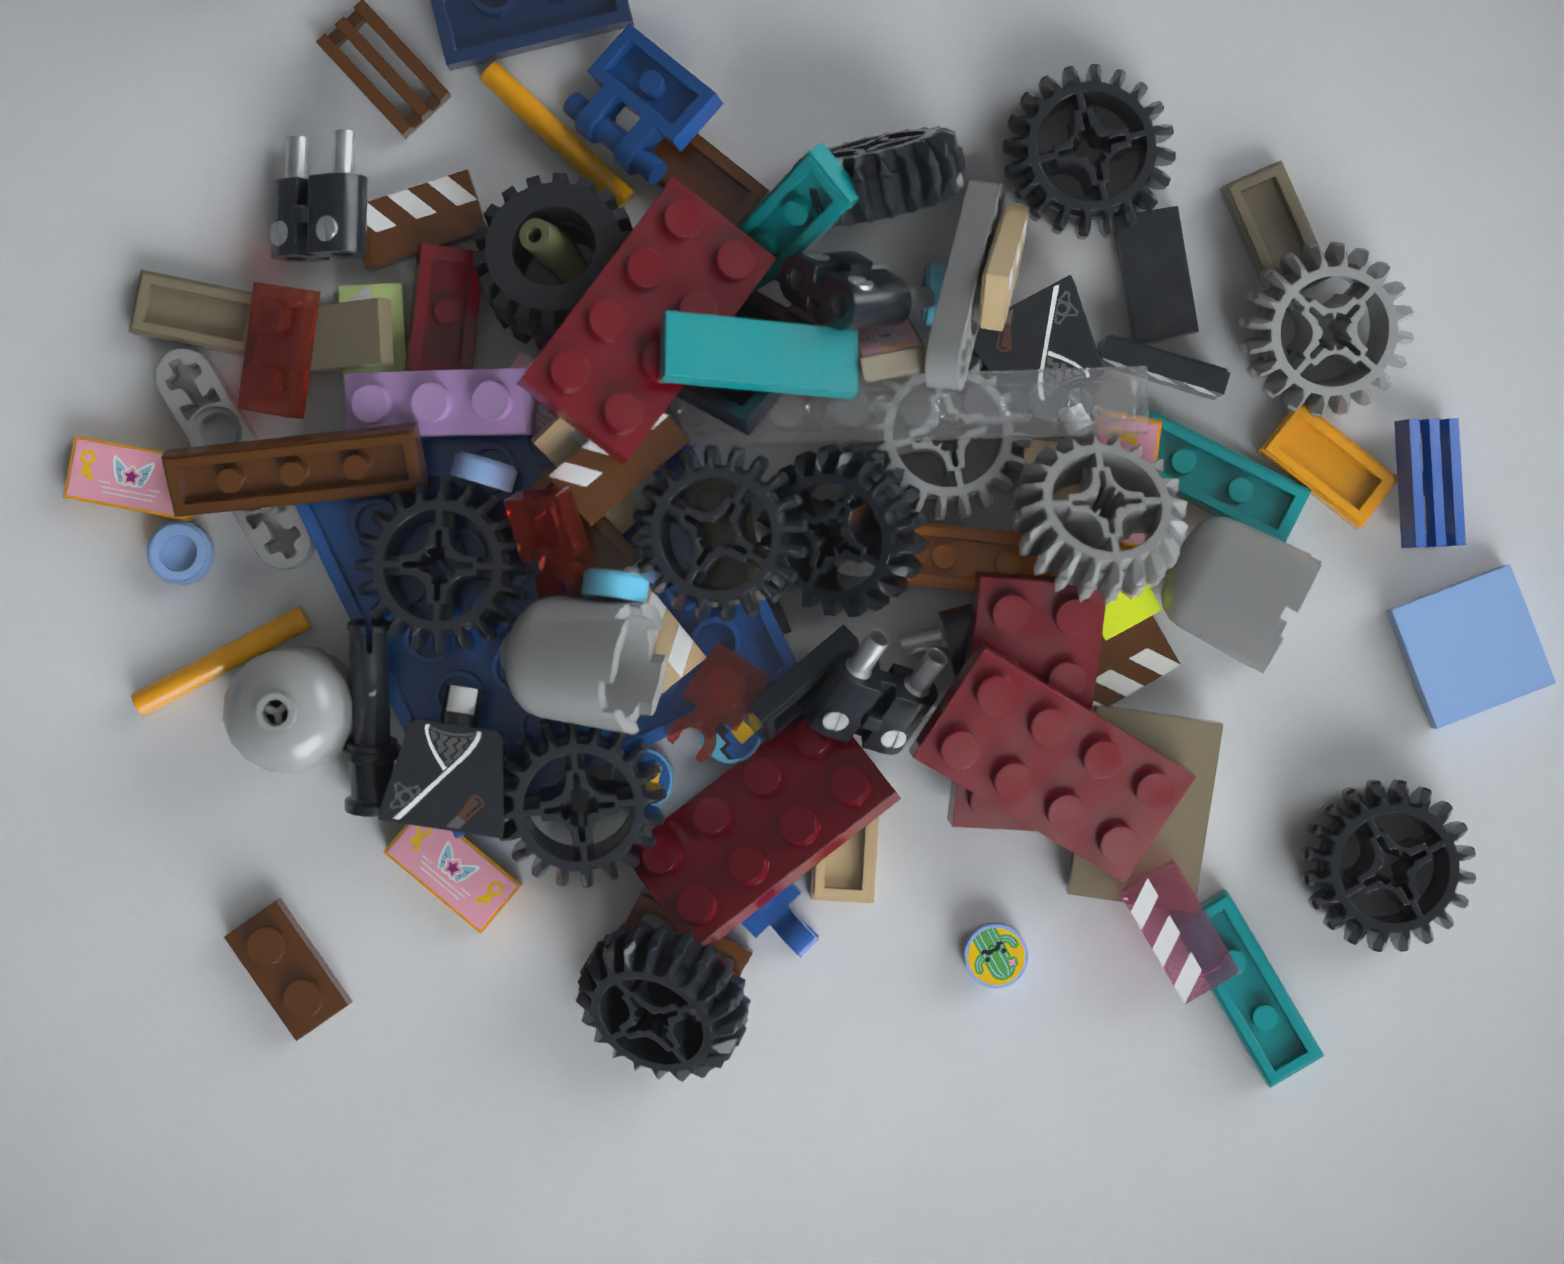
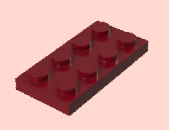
M672 177L516 384L623 465L631 458L684 385L660 382V318L665 311L734 317L776 260V257L675 177Z
M976 571L965 663L979 642L1092 710L1106 607L1099 592L1093 590L1088 599L1080 602L1077 587L1068 583L1065 588L1055 592L1054 580L1056 576ZM951 781L947 820L952 827L1036 831Z
M979 642L909 749L914 759L1124 883L1196 778L1187 767Z
M802 713L771 741L762 743L753 755L735 764L669 815L663 825H658L651 829L656 836V844L652 849L643 848L633 843L632 845L640 856V864L633 868V870L679 934L683 935L692 929L693 938L703 945L716 943L901 798L853 736L846 743L821 735L808 725Z

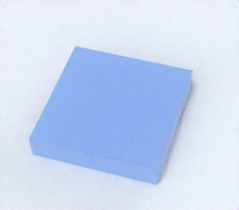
M1511 564L1499 566L1386 610L1431 728L1438 729L1556 683Z

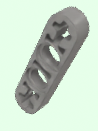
M970 180L968 183L929 335L925 359V382L927 387L962 390L964 387L979 327L978 316L983 273L1002 210L1005 207L1006 197L1003 182Z
M179 348L168 352L160 359L155 370L156 386L192 447L207 445L203 437V429L206 422L216 415H227L234 421L236 426L234 442L260 440L216 366L208 357L191 349ZM182 363L192 369L200 367L202 373L194 381L204 398L210 400L216 393L220 398L219 402L210 403L199 408L191 418L187 410L199 407L198 403L189 391L182 388L174 389L173 383L180 378L176 368ZM286 505L285 511L274 513L278 522L285 530H299L301 537L293 543L297 553L292 557L286 552L279 551L274 553L270 545L275 543L278 538L269 521L262 520L256 527L252 520L255 516L271 512L275 507L231 511L257 555L265 564L278 569L293 570L304 566L312 558L316 548L295 505Z

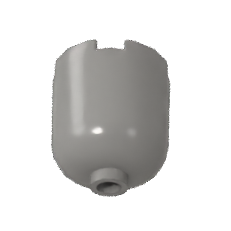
M1224 516L1208 518L1197 524L1191 531L1187 539L1180 546L1179 551L1181 554L1176 563L1166 571L1165 574L1167 576L1161 591L1162 608L1169 620L1179 628L1244 665L1264 673L1284 639L1281 637V634L1287 622L1280 619L1285 607L1298 613L1321 568L1320 564L1322 561L1312 557V554L1238 520Z
M559 595L546 596L523 610L513 625L511 632L503 640L500 660L506 672L510 692L527 713L535 716L621 733L636 734L639 730L636 720L640 715L652 716L654 714L663 690L667 656L655 654V636L653 629L659 630L664 628L663 619L655 606L643 602Z
M289 646L252 658L235 673L224 696L223 722L230 742L247 761L268 771L308 772L335 763L343 754L346 742L353 737L351 670L349 671L339 658L319 647ZM273 700H280L283 702V704L279 707L273 706L270 703ZM288 710V716L285 721L284 713ZM267 712L275 715L276 724L270 721Z

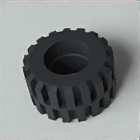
M553 173L552 182L541 183L539 175L526 178L528 188L517 192L513 185L501 193L505 203L501 207L490 204L483 214L488 227H477L474 237L479 250L473 253L474 267L496 319L504 329L510 326L514 338L524 344H527L533 337L538 350L544 348L633 230L624 207L618 208L616 198L610 191L604 188L597 193L594 181L582 176L579 177L575 185L570 184L567 173ZM533 218L542 219L558 226L575 243L582 244L594 251L590 265L579 277L562 285L546 286L530 281L525 277V274L534 256L521 244L519 233L522 226Z

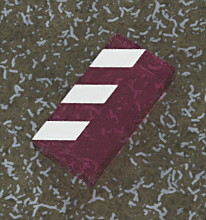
M1174 859L1118 890L1184 1004L1241 973Z

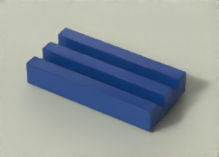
M1459 418L1394 421L1401 549L1466 545ZM1420 434L1422 438L1423 471L1421 462ZM1424 497L1426 508L1427 534L1425 533Z

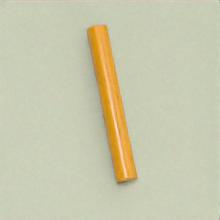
M497 61L485 69L480 76V81L582 177L593 180L598 192L604 188L610 191L616 198L618 208L624 207L631 200L635 191Z
M298 606L132 693L133 704L138 712L145 716L250 661L252 658L311 629V622L304 609Z

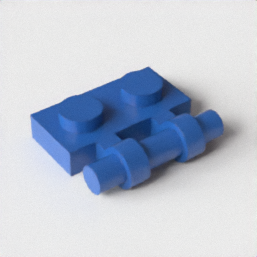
M629 23L587 70L595 82L601 86V89L590 101L579 92L570 95L564 103L563 111L575 121L576 131L592 144L600 142L614 154L613 160L615 164L627 174H639L648 183L655 184L665 175L667 165L654 154V148L665 138L681 152L724 103L716 92ZM625 106L640 118L629 132L616 123V116Z

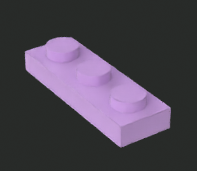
M528 368L345 373V430L418 422L421 437L535 435V398L516 384Z

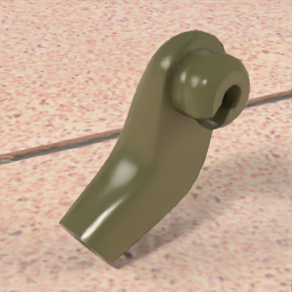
M533 218L528 220L520 229L519 238L523 247L538 259L561 283L565 284L576 279L588 268L589 265L578 246L558 226L542 219Z

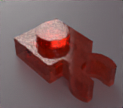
M572 486L518 491L505 499V507L521 562H538L540 572L536 577L535 585L539 598L562 595L563 589L560 580L567 586L569 596L584 597L581 595L584 571H587V569L576 560V557L587 550L589 546Z
M717 642L682 695L697 705V708L692 715L683 716L673 723L669 729L667 741L674 744L684 729H698L703 734L704 744L698 751L695 759L699 762L705 761L716 747L717 734L715 728L719 722H723L736 731L748 714L747 705L761 694L771 676Z

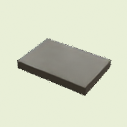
M1095 704L1094 711L1187 767L1196 778L1125 883L1072 852L1066 891L1070 895L1135 904L1148 878L1158 895L1154 907L1194 912L1223 723Z

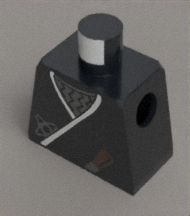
M1071 274L1012 305L1009 308L1003 332L980 328L981 323H979L971 360L974 355L980 358L983 364L980 371L986 379L990 375L997 376L998 384L995 388L1001 395L1005 392L1012 394L1010 396L1012 403L1008 404L1012 412L1020 411L1023 414L1032 415L1046 408L1062 439L1066 435L1071 437L1096 423L1079 389L1100 378L1104 374V369Z
M446 685L440 722L411 719L379 810L378 820L503 839L506 823L504 818L506 796L502 792L505 768L503 767L505 734L503 732L478 728L484 695L483 690Z

